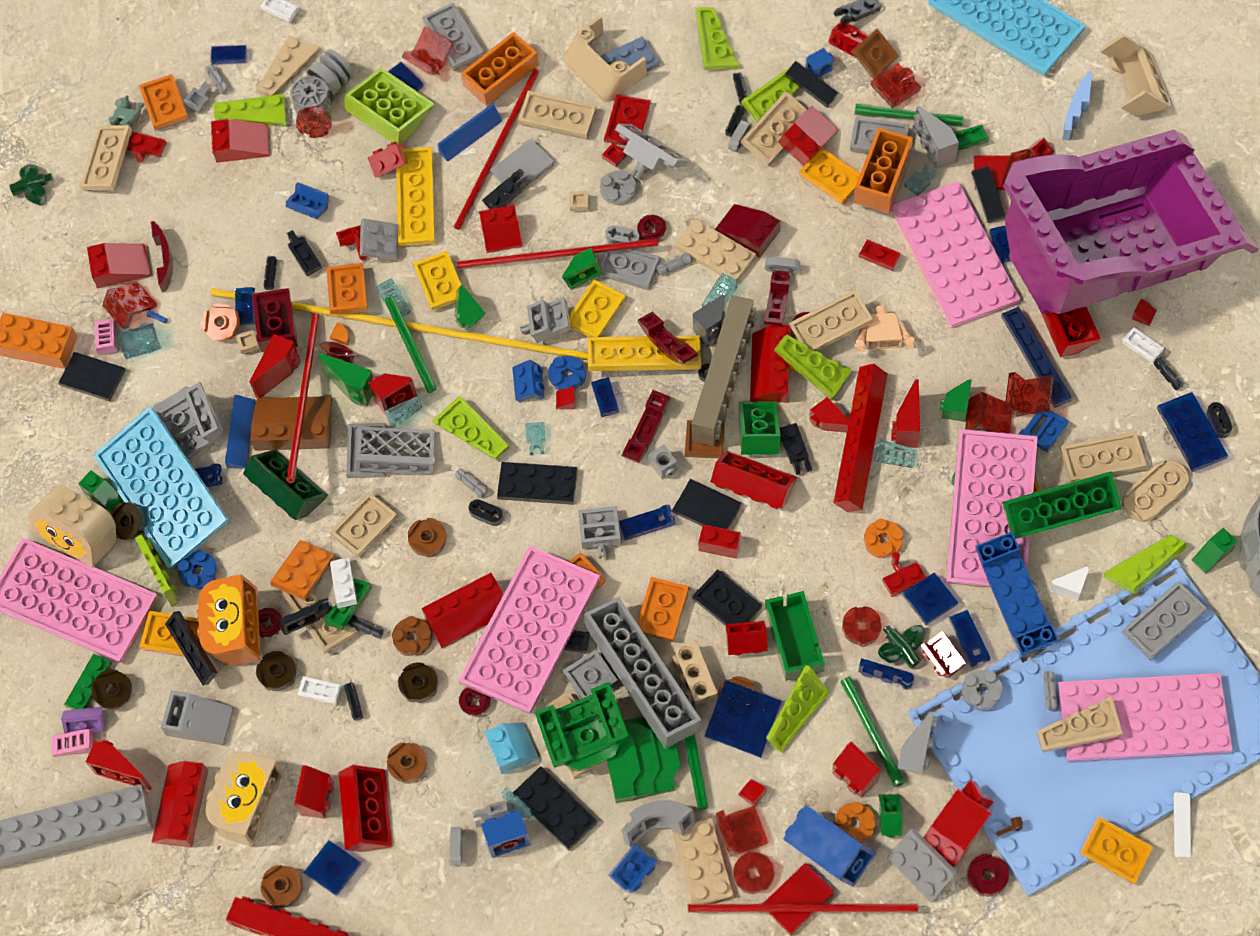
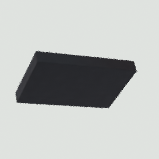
M73 352L58 384L62 387L110 402L126 370L122 366Z
M690 479L673 507L672 512L700 526L708 525L728 530L741 507V502Z
M718 569L692 595V599L724 626L726 624L749 622L762 608V605Z

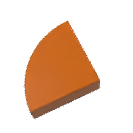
M337 322L330 335V340L348 346V332L341 323Z

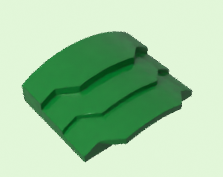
M609 682L590 689L592 695L558 709L554 705H550L534 712L554 768L565 765L579 772L616 757L621 742L629 738L615 693Z
M645 717L623 720L629 738L621 742L616 757L607 760L615 802L619 803L675 791L673 778L681 767L676 744L665 749Z

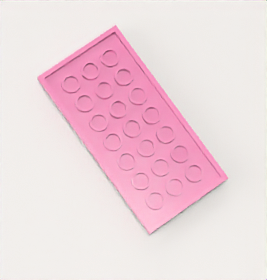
M958 181L893 204L892 213L951 328L1020 303V298Z
M959 429L946 583L990 587L975 546L1010 532L1002 504L1003 501L1033 493L1038 436ZM1030 535L1016 539L1020 548L1019 553L1026 569L1028 567Z
M22 538L0 575L1 613L120 664L144 624L149 611H151L159 597L157 593L95 567L92 568L83 562L25 538Z
M529 546L459 678V683L527 714H531L600 580V575Z
M1220 673L1058 682L1062 720L1112 696L1123 732L1121 737L1065 748L1067 762L1232 752Z

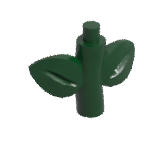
M35 164L23 166L19 171L21 180L9 185L12 195L17 196L24 192L25 198L31 203L40 206L44 205L45 190L43 186L47 185L48 181L54 179L52 173L46 175L44 173L39 174V169Z
M890 625L886 626L883 631L887 634L886 639L889 642L880 646L878 655L888 663H895L903 657L910 669L914 668L921 661L914 649L919 648L923 643V626H912L906 629L902 635L897 629L893 630Z

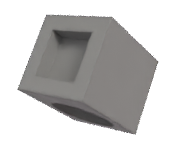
M665 445L648 454L649 463L661 479L666 476H672L678 469L676 459ZM663 461L668 462L667 465H661L660 463Z

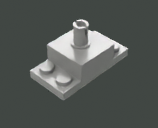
M618 123L615 129L620 133V137L628 140L623 152L638 161L631 172V175L635 176L636 179L641 180L647 167L651 170H665L667 166L671 168L687 167L690 161L632 124Z

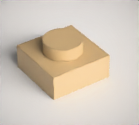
M588 191L569 192L570 211L589 210Z
M254 330L236 335L241 354L259 349Z

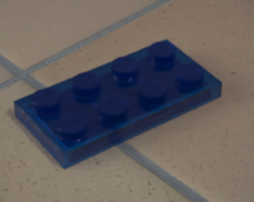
M1193 392L1157 406L1159 414L1192 472L1227 459L1228 454Z

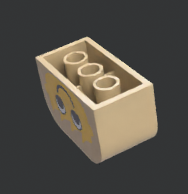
M55 486L29 512L30 532L92 568L117 543L116 525L112 516L100 505L65 486Z
M237 752L229 756L221 770L216 773L215 785L213 789L209 790L205 811L207 819L222 838L253 847L282 776V771L275 760L249 752Z

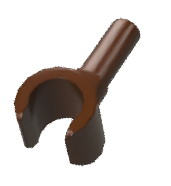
M1011 818V826L995 832L997 837L1007 832L1020 831L1023 827L1022 818Z

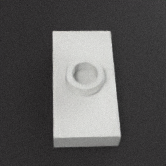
M264 0L260 5L261 10L288 23L299 12V7L285 0Z
M1135 327L1122 340L1124 345L1152 364L1165 349Z
M303 676L297 695L298 697L336 705L342 686Z

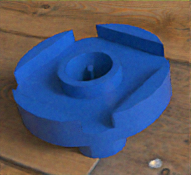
M573 356L556 357L549 366L548 378L556 390L574 387L576 390V388L584 384L586 371L582 360ZM565 371H569L572 373V375L564 377V374L562 375V373Z
M202 550L193 552L185 560L178 563L179 578L187 588L202 590L207 583L216 579L215 576L218 573L217 564L211 555ZM202 567L200 574H193L195 568Z

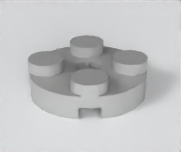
M626 170L610 172L601 178V196L608 203L611 202L617 206L625 205L633 199L636 193V182ZM615 186H622L620 191L613 189Z
M976 670L965 676L961 688L964 701L968 705L973 706L974 709L981 711L992 709L997 705L1003 691L1001 681L993 671ZM979 686H984L987 688L985 694H980L981 692L978 693L976 689H978Z

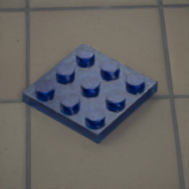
M725 680L704 737L761 758L767 743L766 737L774 724L782 701Z

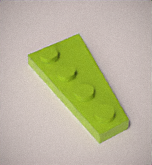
M696 7L695 13L703 70L738 69L739 63L734 58V52L727 42L726 34L722 31L721 23L714 7Z
M789 68L742 100L741 104L756 122L764 116L785 91L792 96L799 88V86L784 76Z
M284 94L213 103L215 121L232 119L264 123L268 126L277 124L281 125V127H287Z
M789 335L784 336L774 349L776 353L829 399L835 396L852 372L850 368H844L839 365V362L833 359L830 360L822 356V353L809 349L807 345Z
M460 395L432 420L437 426L494 460L499 459L510 448Z
M142 534L135 537L171 607L178 604L176 599L178 593L174 585L169 586L167 581L170 578L166 570L161 571L159 566L162 563L158 555L153 556L151 550L154 548L150 540H145Z
M1170 534L1105 571L1104 578L1136 594L1187 548L1186 542Z
M805 665L766 737L778 752L784 750L830 693L809 666Z

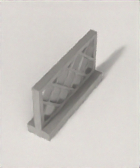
M358 426L356 471L433 474L434 430ZM362 433H370L373 437L366 441L362 437ZM389 434L392 438L385 442L381 436ZM408 435L411 439L405 443L400 437ZM429 436L430 440L424 444L419 438ZM378 440L382 446L375 449L371 443ZM394 441L401 445L397 450L390 446ZM416 442L420 448L413 451L409 445ZM368 447L372 453L361 454V451ZM387 448L391 454L382 455L380 452ZM406 449L410 455L401 456L399 453ZM425 450L429 457H420L418 454Z

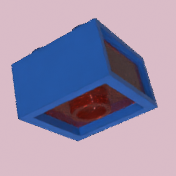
M510 811L504 814V817L498 819L496 817L485 820V823L481 824L492 858L531 845L520 811Z

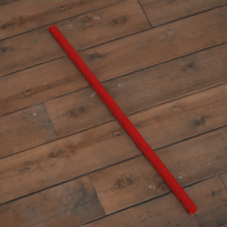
M538 69L532 70L453 226L455 229H461L524 104L527 92L531 90L539 74Z
M658 239L457 261V267L460 269L574 256L589 248L594 253L653 247L658 246Z
M317 313L312 314L287 474V482L293 483L295 480L320 317Z
M688 904V912H918V904Z

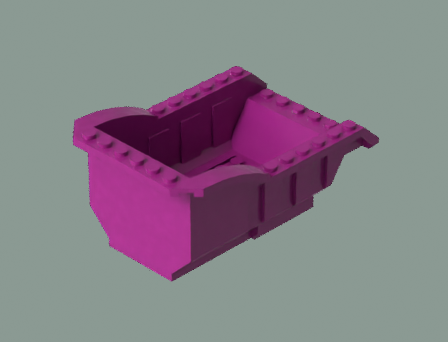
M1174 129L1080 157L1076 155H1047L1017 161L1012 164L1003 186L1011 199L1005 219L1010 248L1009 258L1042 314L1048 312L1062 314L1117 297L1125 292L1137 291L1183 277L1187 273L1206 270L1221 255L1245 249L1251 254L1259 251L1250 234L1243 230L1194 154L1195 149L1185 135Z

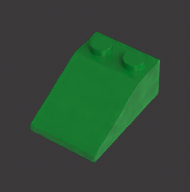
M319 353L318 357L324 374L354 404L368 406L373 396L369 383L374 378L372 371Z
M776 401L739 402L741 455L779 454L780 429Z

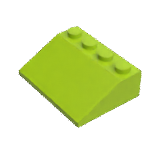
M383 68L378 69L345 95V110L390 142L397 141L398 144L410 138L434 107L433 102Z

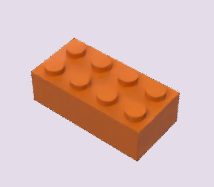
M512 32L461 73L463 86L485 106H488L539 65L538 54L515 32Z
M2 313L0 318V356L62 369L66 368L78 338L73 327Z

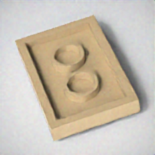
M368 492L329 533L335 540L359 558L398 516Z

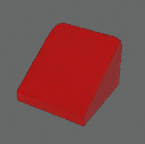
M1045 138L1037 140L1026 149L1033 157L1047 156L1054 153Z
M1140 299L1132 319L1150 326L1157 310L1145 300Z
M574 387L556 391V409H575Z
M750 779L738 795L755 807L767 792V788Z

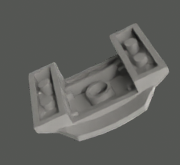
M201 382L191 387L185 386L174 395L153 406V409L187 459L206 449L223 433L219 419L214 414Z

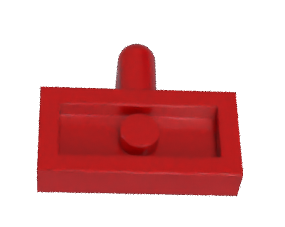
M132 131L127 150L133 152L138 163H142L145 155L160 158L167 143L165 139Z
M361 225L336 232L340 247L350 246L355 243L359 259L365 260L367 258L360 255Z
M894 552L891 559V565L895 572L882 578V582L891 597L925 582L927 579L918 562L902 568L899 563L900 554L898 552Z

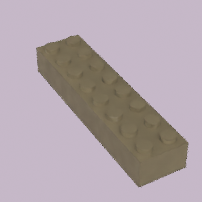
M731 295L692 421V442H701L714 447L716 440H720L722 429H720L721 424L725 423L727 413H725L726 407H730L731 391H735L736 375L739 376L740 362L741 359L744 360L745 346L746 343L749 344L751 338L750 329L754 328L756 317H754L756 308L753 307V299Z

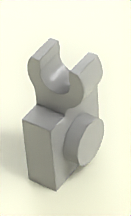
M205 81L199 89L194 87L183 100V103L197 113L207 101L208 97L204 94L211 85Z
M506 801L487 805L484 810L473 811L474 818L481 817L480 820L475 821L476 827H482L481 824L485 823V820L496 817L498 819L504 817V814L508 812Z

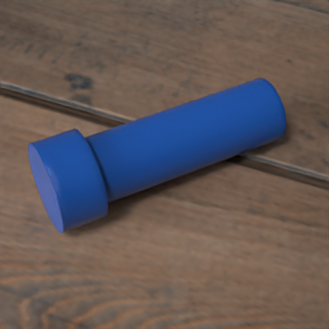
M151 310L147 312V317L154 318L165 324L167 323V318Z

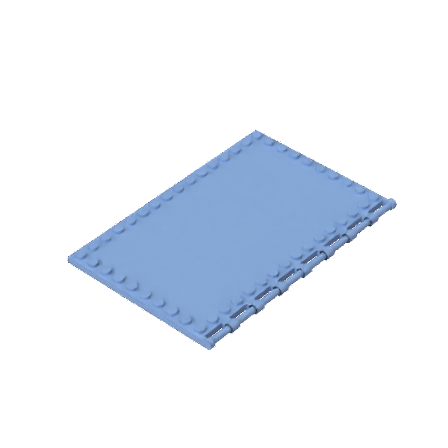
M1176 559L1171 561L1140 589L1143 594L1122 605L1120 601L1133 593L1125 589L1117 594L1113 593L1104 598L1100 604L1084 613L1076 614L1070 618V621L1055 629L1057 636H1060L1075 627L1077 632L1057 644L1054 643L1044 647L1043 652L1025 662L1020 660L1023 656H1021L1019 650H1013L1006 654L1004 659L984 669L994 673L1006 666H1009L1011 669L998 677L1003 691L999 702L992 709L984 711L974 709L973 706L968 705L964 701L963 697L955 701L953 696L961 692L962 682L949 690L945 689L936 694L934 699L920 707L907 711L908 716L917 728L922 722L919 719L920 715L939 704L943 707V709L933 715L937 717L935 729L930 730L929 736L933 737L931 751L956 789L962 790L970 780L977 782L985 796L993 799L994 803L989 808L992 814L983 826V830L1028 897L1090 861L1079 854L1097 817H1101L1129 834L1134 835L1174 811V793H1189L1191 801L1260 760V675L1187 577ZM1172 571L1176 574L1156 587L1153 584L1154 581ZM1179 581L1208 609L1150 661L1121 632ZM1108 608L1109 614L1089 625L1088 619ZM1045 671L1054 672L1057 700L1056 710H1046L1045 707L1046 700L1043 673ZM1221 674L1232 745L1231 753L1067 762L1065 748L1043 753L1041 751L1037 731L1062 720L1058 682ZM979 686L976 690L978 693L981 692L980 694H985L987 688ZM1011 818H1022L1023 827L1020 831L1007 832L997 837L995 832L1011 826Z

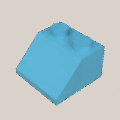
M523 722L501 724L484 731L501 774L539 759Z

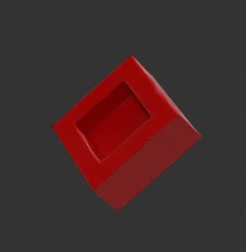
M613 142L602 153V159L617 167L627 154L623 152V148Z

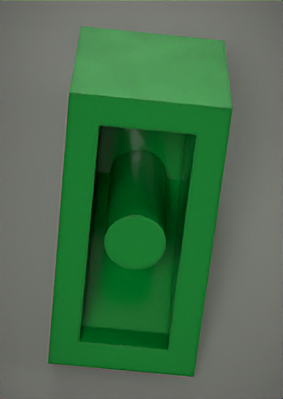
M589 248L575 255L562 275L570 290L603 274L599 260L593 250Z
M461 285L456 290L454 316L459 327L467 330L486 313L464 286Z
M972 380L964 381L948 391L945 400L941 399L939 411H943L942 418L965 422Z
M92 470L78 483L84 494L110 513L117 504L123 502L119 493Z
M1223 527L1206 542L1192 558V561L1206 574L1234 550L1237 540Z
M879 794L881 836H902V809L899 794Z

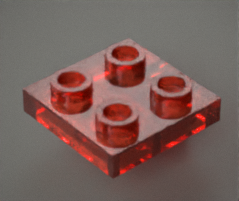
M899 63L870 81L873 89L891 108H895L921 91V86L915 81L912 70L909 67L903 68Z

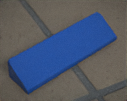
M489 105L437 144L439 154L446 161H450L499 125L502 119L495 105Z
M234 395L225 457L227 468L245 469L247 466L255 399Z

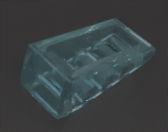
M722 273L702 303V307L710 303L711 300H715L717 298L715 295L721 296L722 294L725 296L726 304L738 288V282Z
M392 278L376 286L377 292L385 306V298L396 294L393 297L395 301L399 300L397 302L398 307L402 305L404 307L400 309L402 315L405 316L411 313L410 308Z
M416 396L385 411L386 419L391 428H397L422 408L420 397Z
M880 439L876 444L873 461L913 468L917 450ZM898 452L901 453L900 458H897ZM905 454H909L908 461L904 460Z

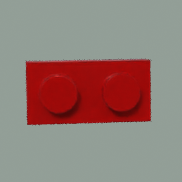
M867 239L859 253V258L893 271L901 253Z

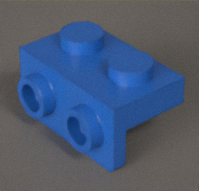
M297 182L295 184V192L286 200L285 207L318 219L328 209L329 194Z
M528 360L512 367L516 401L520 403L533 397L545 398L541 365Z
M634 844L608 876L625 892L632 893L641 887L643 878L649 876L654 871V865L657 863V860L649 857L637 844Z

